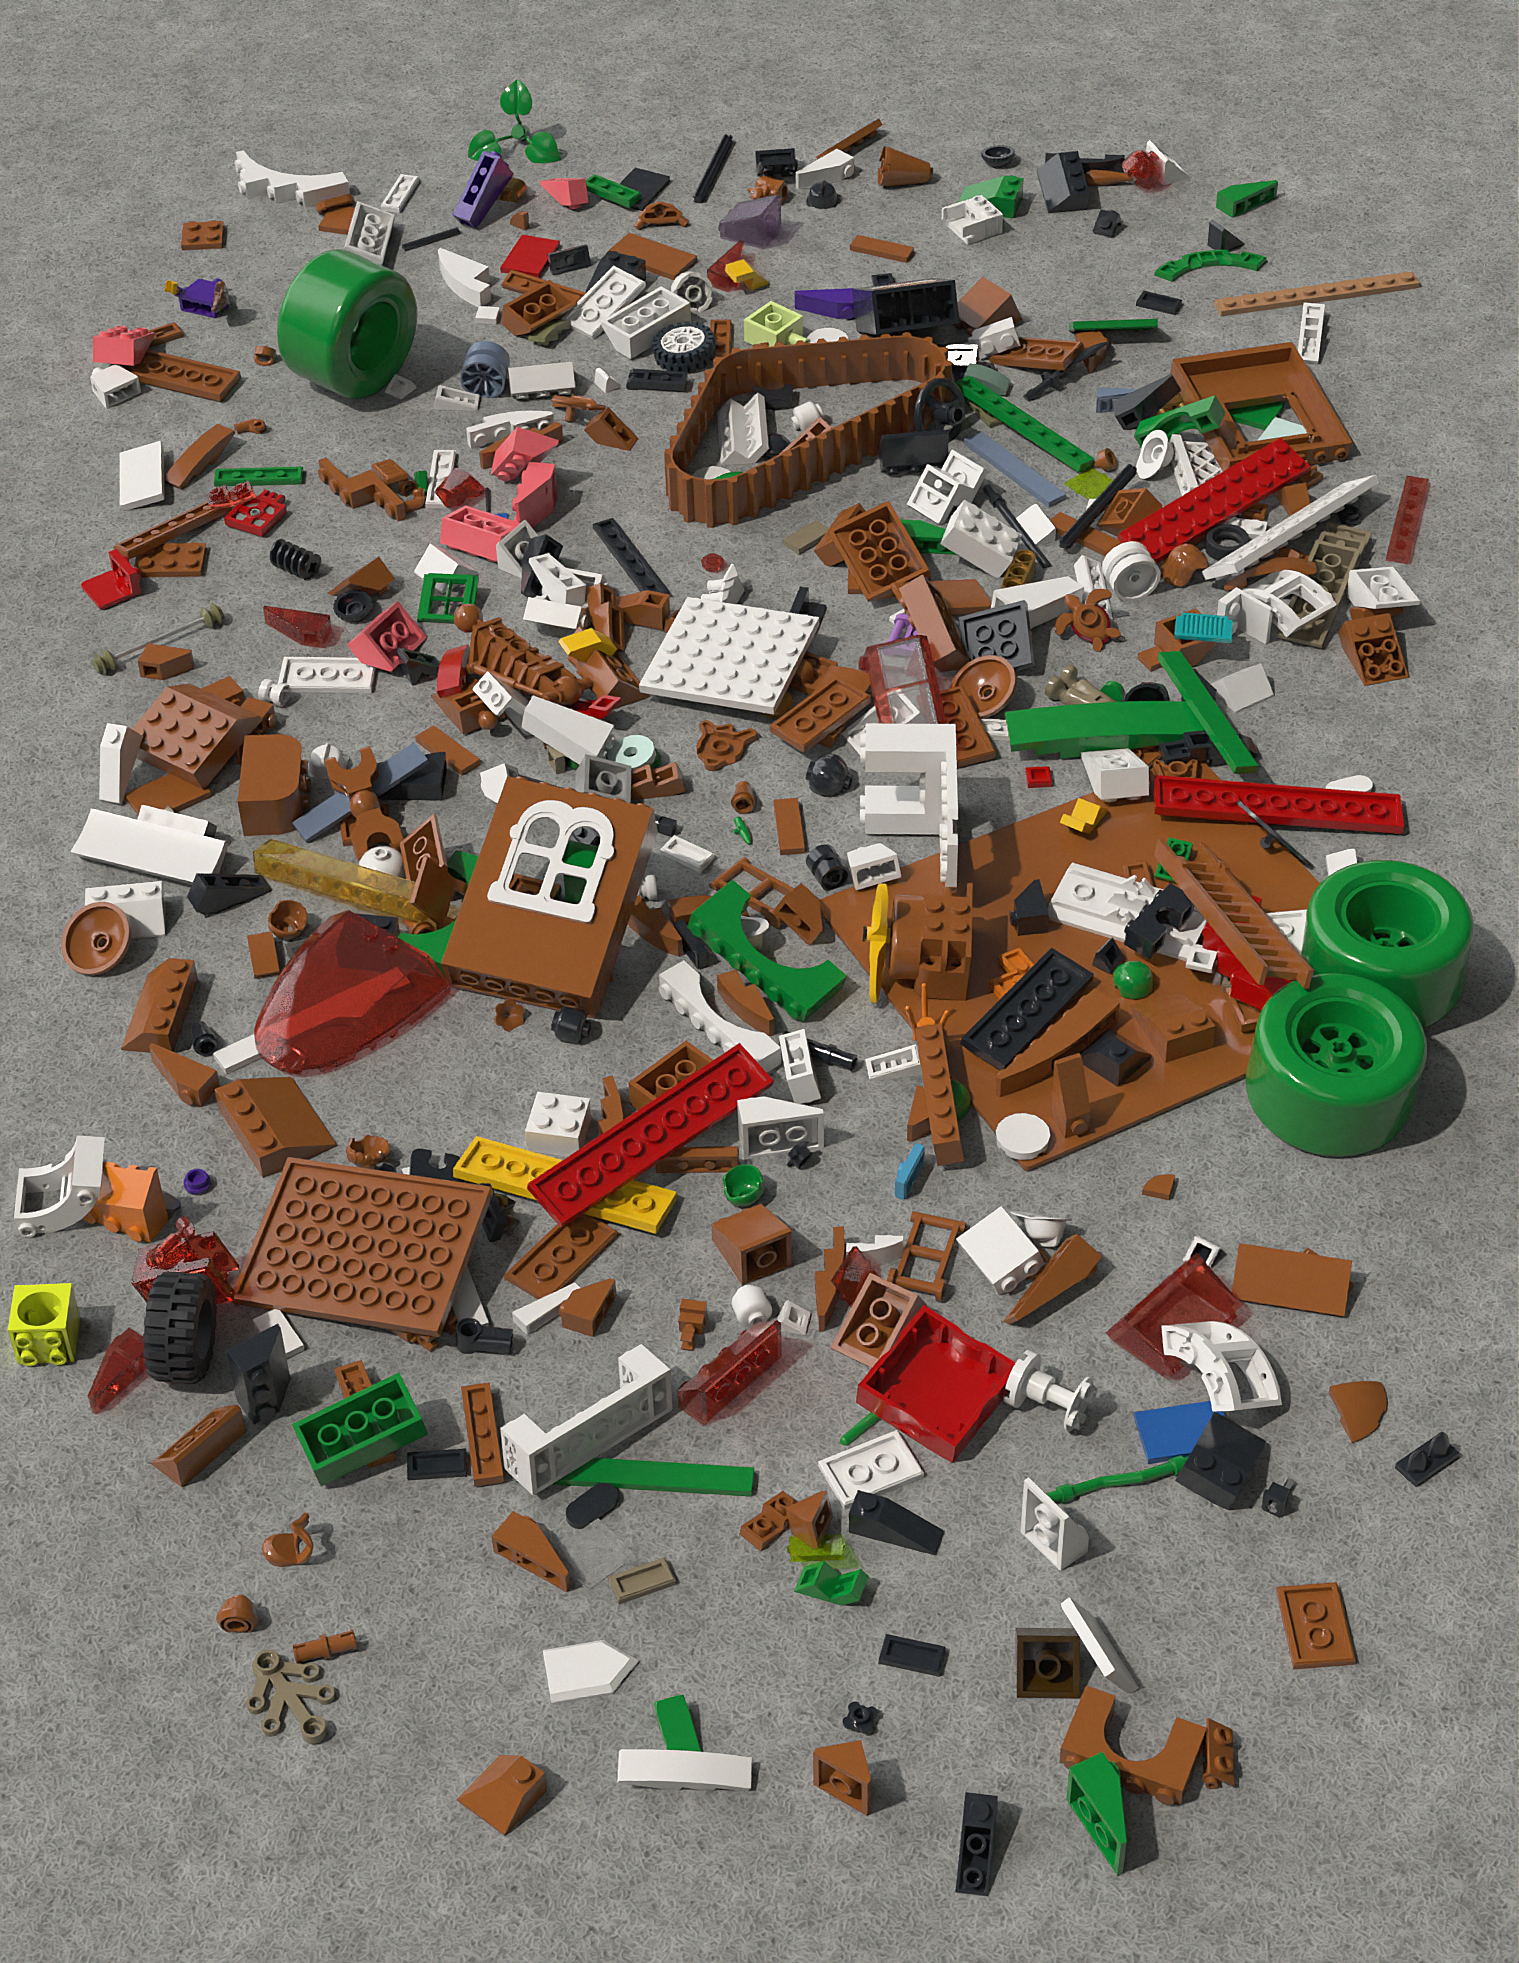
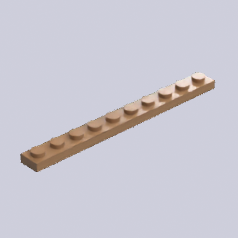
M1405 271L1398 274H1384L1377 277H1364L1356 280H1344L1342 282L1323 283L1321 285L1303 286L1300 288H1286L1278 291L1224 297L1222 299H1215L1214 305L1220 316L1304 305V303H1319L1419 288L1420 283L1413 272Z

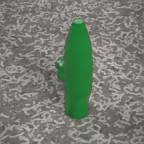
M736 817L734 823L737 829H733L734 834L738 833L746 844L751 845V836L746 824L741 817Z

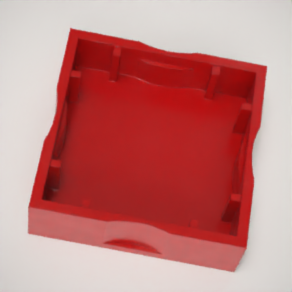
M923 1305L902 1330L894 1346L879 1358L858 1384L856 1403L930 1451L953 1463L1003 1401L1004 1396L1006 1397L1010 1392L1005 1388L1016 1362L986 1343L971 1338L957 1325Z

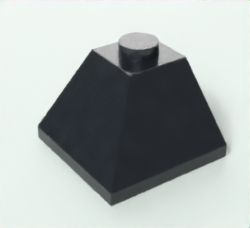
M1109 1029L1080 1054L1084 1066L1117 1087L1152 1058V1054L1112 1029Z

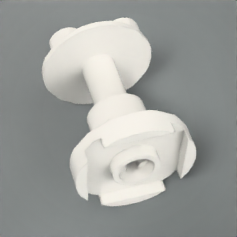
M1026 1350L1024 1354L1028 1355L1024 1361L1018 1359L1010 1373L1005 1388L1010 1391L1009 1398L1004 1396V1402L1019 1408L1026 1397L1041 1404L1049 1400L1067 1409L1064 1419V1430L1067 1432L1072 1431L1073 1428L1079 1430L1081 1428L1079 1427L1080 1423L1083 1424L1086 1419L1084 1411L1088 1403L1091 1404L1095 1400L1098 1392V1387L1093 1386V1379L1086 1377L1080 1383L1075 1393L1056 1385L1055 1377L1040 1371V1354Z

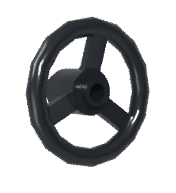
M936 378L928 382L918 395L914 408V423L917 432L926 431L922 418L923 406L926 403L932 409V418L936 423L934 431L944 430L945 425L953 426L952 430L948 433L949 443L959 435L964 424L965 400L963 393L956 383L948 378ZM938 387H946L952 391L955 398L949 403L938 402L930 393Z

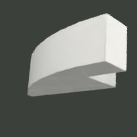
M439 248L440 271L446 284L452 291L477 307L485 306L491 301L490 285L488 284L490 283L489 267Z

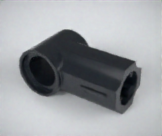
M464 1318L457 1323L456 1346L461 1353L473 1354L477 1351L510 1354L513 1329L483 1326L474 1318Z

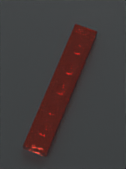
M1406 476L1385 561L1409 563L1429 479Z

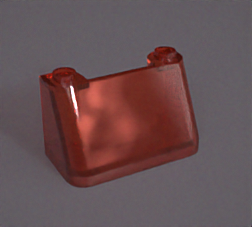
M1196 1253L1165 1278L1105 1333L1114 1343L1161 1376L1168 1374L1172 1377L1184 1366L1181 1363L1183 1359L1172 1355H1164L1162 1326L1207 1321L1230 1324L1238 1317L1235 1311L1243 1304L1199 1254Z

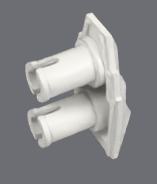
M734 564L730 565L723 579L708 581L707 589L710 592L709 594H702L701 599L730 604L738 603L744 592V587Z

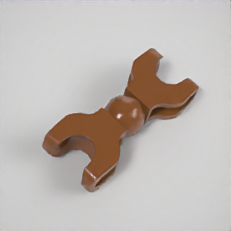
M370 746L360 748L361 762L353 769L340 767L335 757L324 760L332 789L348 797L350 811L357 819V826L352 831L351 841L358 862L369 851L371 845L376 842H386L391 848L401 853L400 843L403 841L398 822L382 814L380 800L373 792L372 787L378 779L379 772Z

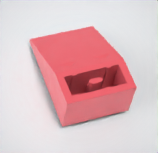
M115 326V328H109L108 331H100V334L93 336V362L133 366L139 364L146 354L155 336V332H148V328L128 330L127 326Z
M528 463L526 471L523 470L522 484H518L517 498H513L512 509L516 511L514 521L521 523L526 519L533 528L554 511L558 499L555 464Z

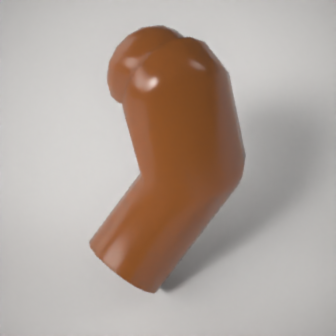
M253 418L234 424V429L237 434L247 431L261 434L266 430V425L263 420Z

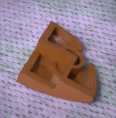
M1355 1381L1333 1385L1329 1388V1395L1341 1415L1340 1422L1352 1443L1368 1437L1379 1427L1378 1421L1382 1413L1386 1412L1387 1407L1386 1393L1381 1382Z

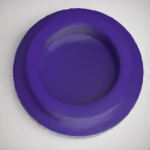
M202 1169L190 1170L183 1181L184 1188L190 1194L204 1193L211 1186V1178Z

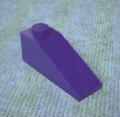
M854 288L794 291L795 309L835 319L855 318L852 289Z

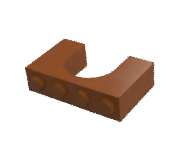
M1086 1685L1060 1748V1763H1063L1069 1769V1767L1103 1752L1109 1762L1113 1761L1117 1765L1121 1775L1120 1784L1124 1785L1128 1791L1134 1794L1144 1792L1155 1796L1162 1804L1172 1805L1175 1803L1181 1806L1205 1743L1207 1727L1176 1717L1166 1745L1158 1755L1143 1761H1132L1122 1758L1110 1749L1104 1737L1115 1712L1116 1696Z

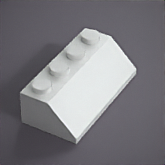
M661 286L601 321V326L616 351L632 359L652 347L654 336L656 337L658 332H662L661 329H669L668 326L671 324L677 326L679 322L683 325L686 321H690L691 324L690 302Z

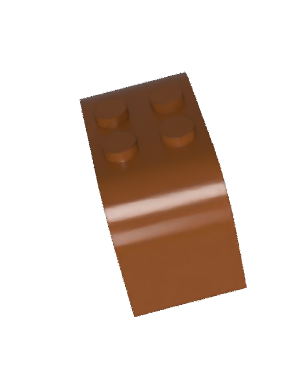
M284 734L245 736L237 801L243 836L280 835L295 830L292 822L303 816L305 809H309V794H306V792H311V780L306 778V774H308V761L303 759L302 747L296 738Z

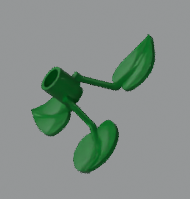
M515 80L509 85L500 97V105L503 111L508 115L515 114L518 122L512 128V134L495 139L492 131L483 130L472 138L468 148V157L478 161L483 151L489 153L494 151L501 155V147L498 142L514 138L516 140H527L529 145L525 149V154L533 163H553L561 159L557 143L548 132H537L533 135L532 140H530L529 128L526 125H522L519 114L528 115L532 109L533 102L528 88L520 80Z

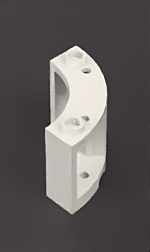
M567 568L582 581L593 582L594 585L602 583L609 586L607 579L602 574ZM542 587V596L528 597L523 620L577 630L579 626L587 629L592 618L587 601L581 607L553 602Z
M1292 570L1270 573L1242 590L1273 608L1272 622L1286 637L1326 615L1337 605L1332 595L1326 592L1318 583L1306 575ZM1289 594H1294L1308 601L1316 611L1300 619L1280 599Z
M77 1135L75 1145L60 1164L56 1166L49 1164L37 1168H19L13 1235L30 1238L35 1234L56 1232L73 1225L89 1213L100 1194L105 1137ZM61 1189L60 1202L44 1210L24 1213L26 1193L57 1191Z
M1218 1321L1162 1326L1164 1355L1179 1357L1189 1364H1195L1203 1373L1201 1378L1210 1396L1212 1411H1235L1282 1405L1280 1387L1267 1357L1260 1347L1242 1330ZM1235 1362L1244 1372L1252 1389L1254 1399L1241 1400L1237 1382L1228 1363Z

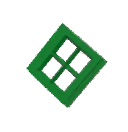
M424 574L417 622L454 624V615H448L450 602H462V605H475L479 577L465 574ZM436 583L448 584L446 596H434ZM453 584H465L463 597H451ZM433 601L445 602L443 615L431 614Z

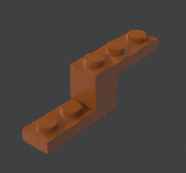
M327 457L318 460L320 480L327 482L333 493L337 492L344 504H348L354 509L375 500L378 506L382 505L385 508L389 517L393 516L398 522L406 519L404 502L372 470L347 479Z

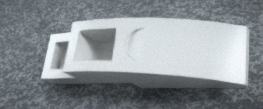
M529 410L483 417L484 423L466 428L468 445L470 448H475L499 441L511 434L516 427L526 430L535 427L541 431L554 423L553 413L550 411Z

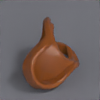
M304 1512L299 1519L291 1523V1529L294 1533H278L265 1539L262 1545V1553L270 1564L278 1567L304 1564L309 1560L314 1547L311 1536L304 1530L309 1523V1513ZM301 1538L305 1542L306 1547L299 1554L298 1542Z

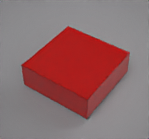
M1049 766L1025 767L1027 788L1052 787Z

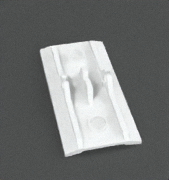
M1072 862L1048 905L1049 920L1124 942L1126 936L1124 929L1127 923L1139 916L1144 905L1151 904L1160 888L1151 886L1146 878H1143L1141 883L1136 882V875L1126 879ZM1195 906L1192 916L1179 929L1169 924H1161L1167 928L1164 945L1157 953L1187 962L1191 947H1195L1207 923V920Z

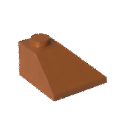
M378 556L330 590L328 594L340 596L345 591L356 589L365 591L370 596L376 592L381 595L391 588L388 584L395 578Z
M499 1755L457 1798V1801L505 1836L547 1792L545 1772L521 1755Z

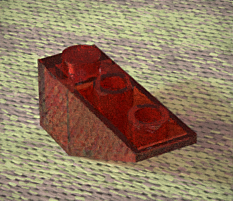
M271 606L263 607L265 624L300 645L324 648L332 632L330 615Z

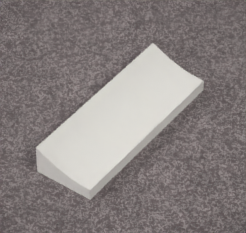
M91 809L83 831L71 852L81 858L192 885L196 873L219 874L228 843L198 834Z

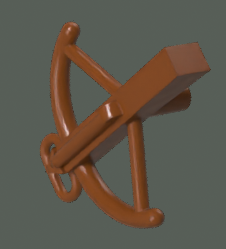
M573 394L571 398L554 395V398L551 399L553 402L552 407L567 408L566 421L573 422L575 408L596 412L597 410L603 411L606 409L605 405L596 404L597 402L594 399L577 396L576 394Z

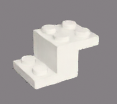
M951 450L942 469L927 464L907 505L942 525L945 523L953 505L959 507L963 500L972 503L988 470L961 453Z

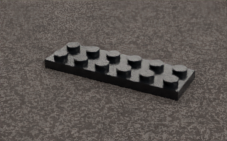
M1051 947L961 1038L960 1045L997 1069H1006L1018 1054H1022L1093 980L1094 973Z

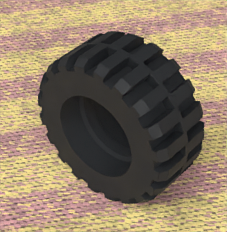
M163 1272L154 1280L146 1305L143 1334L145 1368L148 1375L158 1382L196 1384L205 1378L213 1356L215 1329L217 1326L215 1287L212 1280L204 1274Z

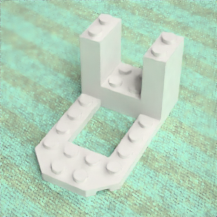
M866 724V733H861L860 762H865V772H920V786H865V795H860V824H865V834H939L940 882H945V886L949 887V893H956L958 855L956 725Z

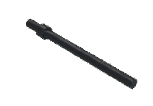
M985 485L983 491L989 497V502L993 508H997L1011 528L1022 535L1021 541L1028 550L1035 554V559L1043 569L1051 567V563L1004 504L1005 500L1003 497L996 493L991 485Z

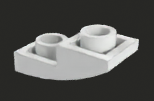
M875 1235V1244L847 1243L846 1268L875 1266L902 1257L903 1236Z

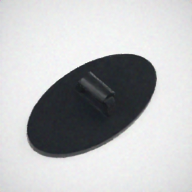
M1240 800L1236 802L1269 832L1266 837L1260 840V845L1263 848H1268L1271 841L1276 838L1308 866L1312 864Z

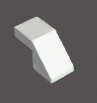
M1199 944L1191 947L1185 968L1215 974L1218 962L1216 960L1217 952L1202 948L1203 945Z

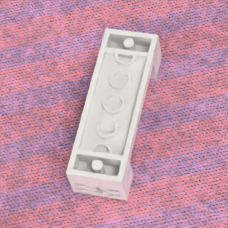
M640 1344L618 1357L619 1390L606 1398H602L598 1403L583 1412L577 1413L573 1418L554 1427L550 1432H543L525 1414L508 1422L500 1428L505 1470L530 1494H537L591 1459L672 1411L670 1369Z

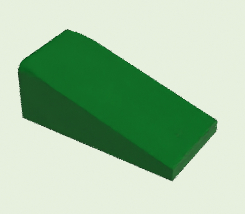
M681 1694L656 1701L654 1703V1712L666 1750L701 1752L684 1695Z

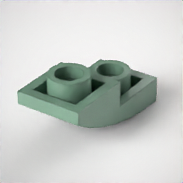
M969 363L964 378L968 376L973 377L999 395L1006 396L1011 384V380L1005 375L991 368Z

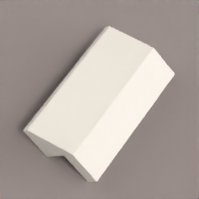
M757 393L745 406L730 398L717 412L721 465L755 463L769 449L764 396Z

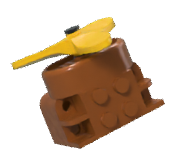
M967 883L966 897L949 896V887L947 886L943 888V895L924 894V896L897 894L893 900L891 928H888L887 884H878L873 905L871 927L867 926L866 929V926H863L862 942H865V939L866 942H870L869 996L871 1003H878L880 998L886 943L890 944L889 976L891 978L914 980V990L921 997L922 984L926 983L928 998L966 1001L972 947L973 883Z

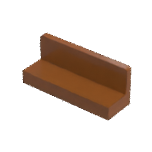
M681 1147L655 1165L656 1173H727L730 1169L738 1166V1147Z

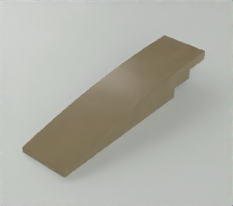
M1327 523L1325 530L1321 532L1319 539L1315 541L1308 558L1309 561L1317 564V573L1306 576L1318 583L1326 592H1329L1337 605L1326 615L1288 637L1278 629L1277 638L1322 648L1346 597L1350 570H1358L1371 540L1372 532L1335 523ZM1293 594L1289 607L1300 619L1316 611L1308 601Z

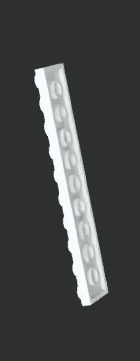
M1372 475L1339 485L1203 570L1205 580L1211 578L1221 580L1229 574L1232 577L1245 572V567L1258 564L1259 558L1272 555L1274 553L1273 549L1282 548L1288 545V540L1302 536L1303 530L1308 531L1317 526L1316 522L1329 519L1331 517L1330 513H1337L1345 508V504L1348 505L1358 500L1357 496L1370 493L1372 491L1371 488L1379 483L1377 476Z

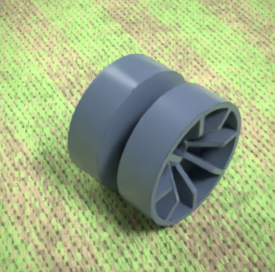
M480 341L473 344L467 351L460 374V382L466 392L480 395V398H495L501 394L508 375V368H510L509 354L502 346L491 341Z

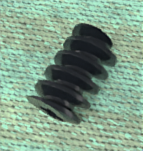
M284 539L276 540L270 550V562L273 566L279 567L302 579L307 580L320 569L321 557L319 554H314L312 551H307L305 548H300L298 545H293Z

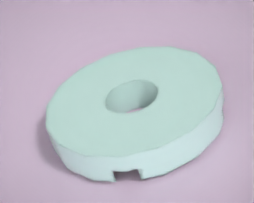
M631 735L621 738L613 744L607 754L608 760L630 765L631 771L646 766L649 763L651 765L656 756L653 742L648 737L642 735Z

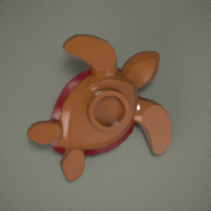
M1095 589L1089 593L1085 604H1082L1077 596L1067 594L1065 596V604L1072 613H1062L1055 623V633L1058 636H1062L1065 629L1071 625L1078 637L1093 643V650L1100 652L1103 644L1107 643L1109 638L1116 639L1121 636L1118 629L1111 628L1107 612L1101 606H1098L1099 602L1110 599L1112 593L1107 589Z

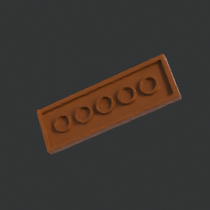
M149 349L139 364L134 366L110 365H118L135 374L141 383L220 402L241 379L240 371Z

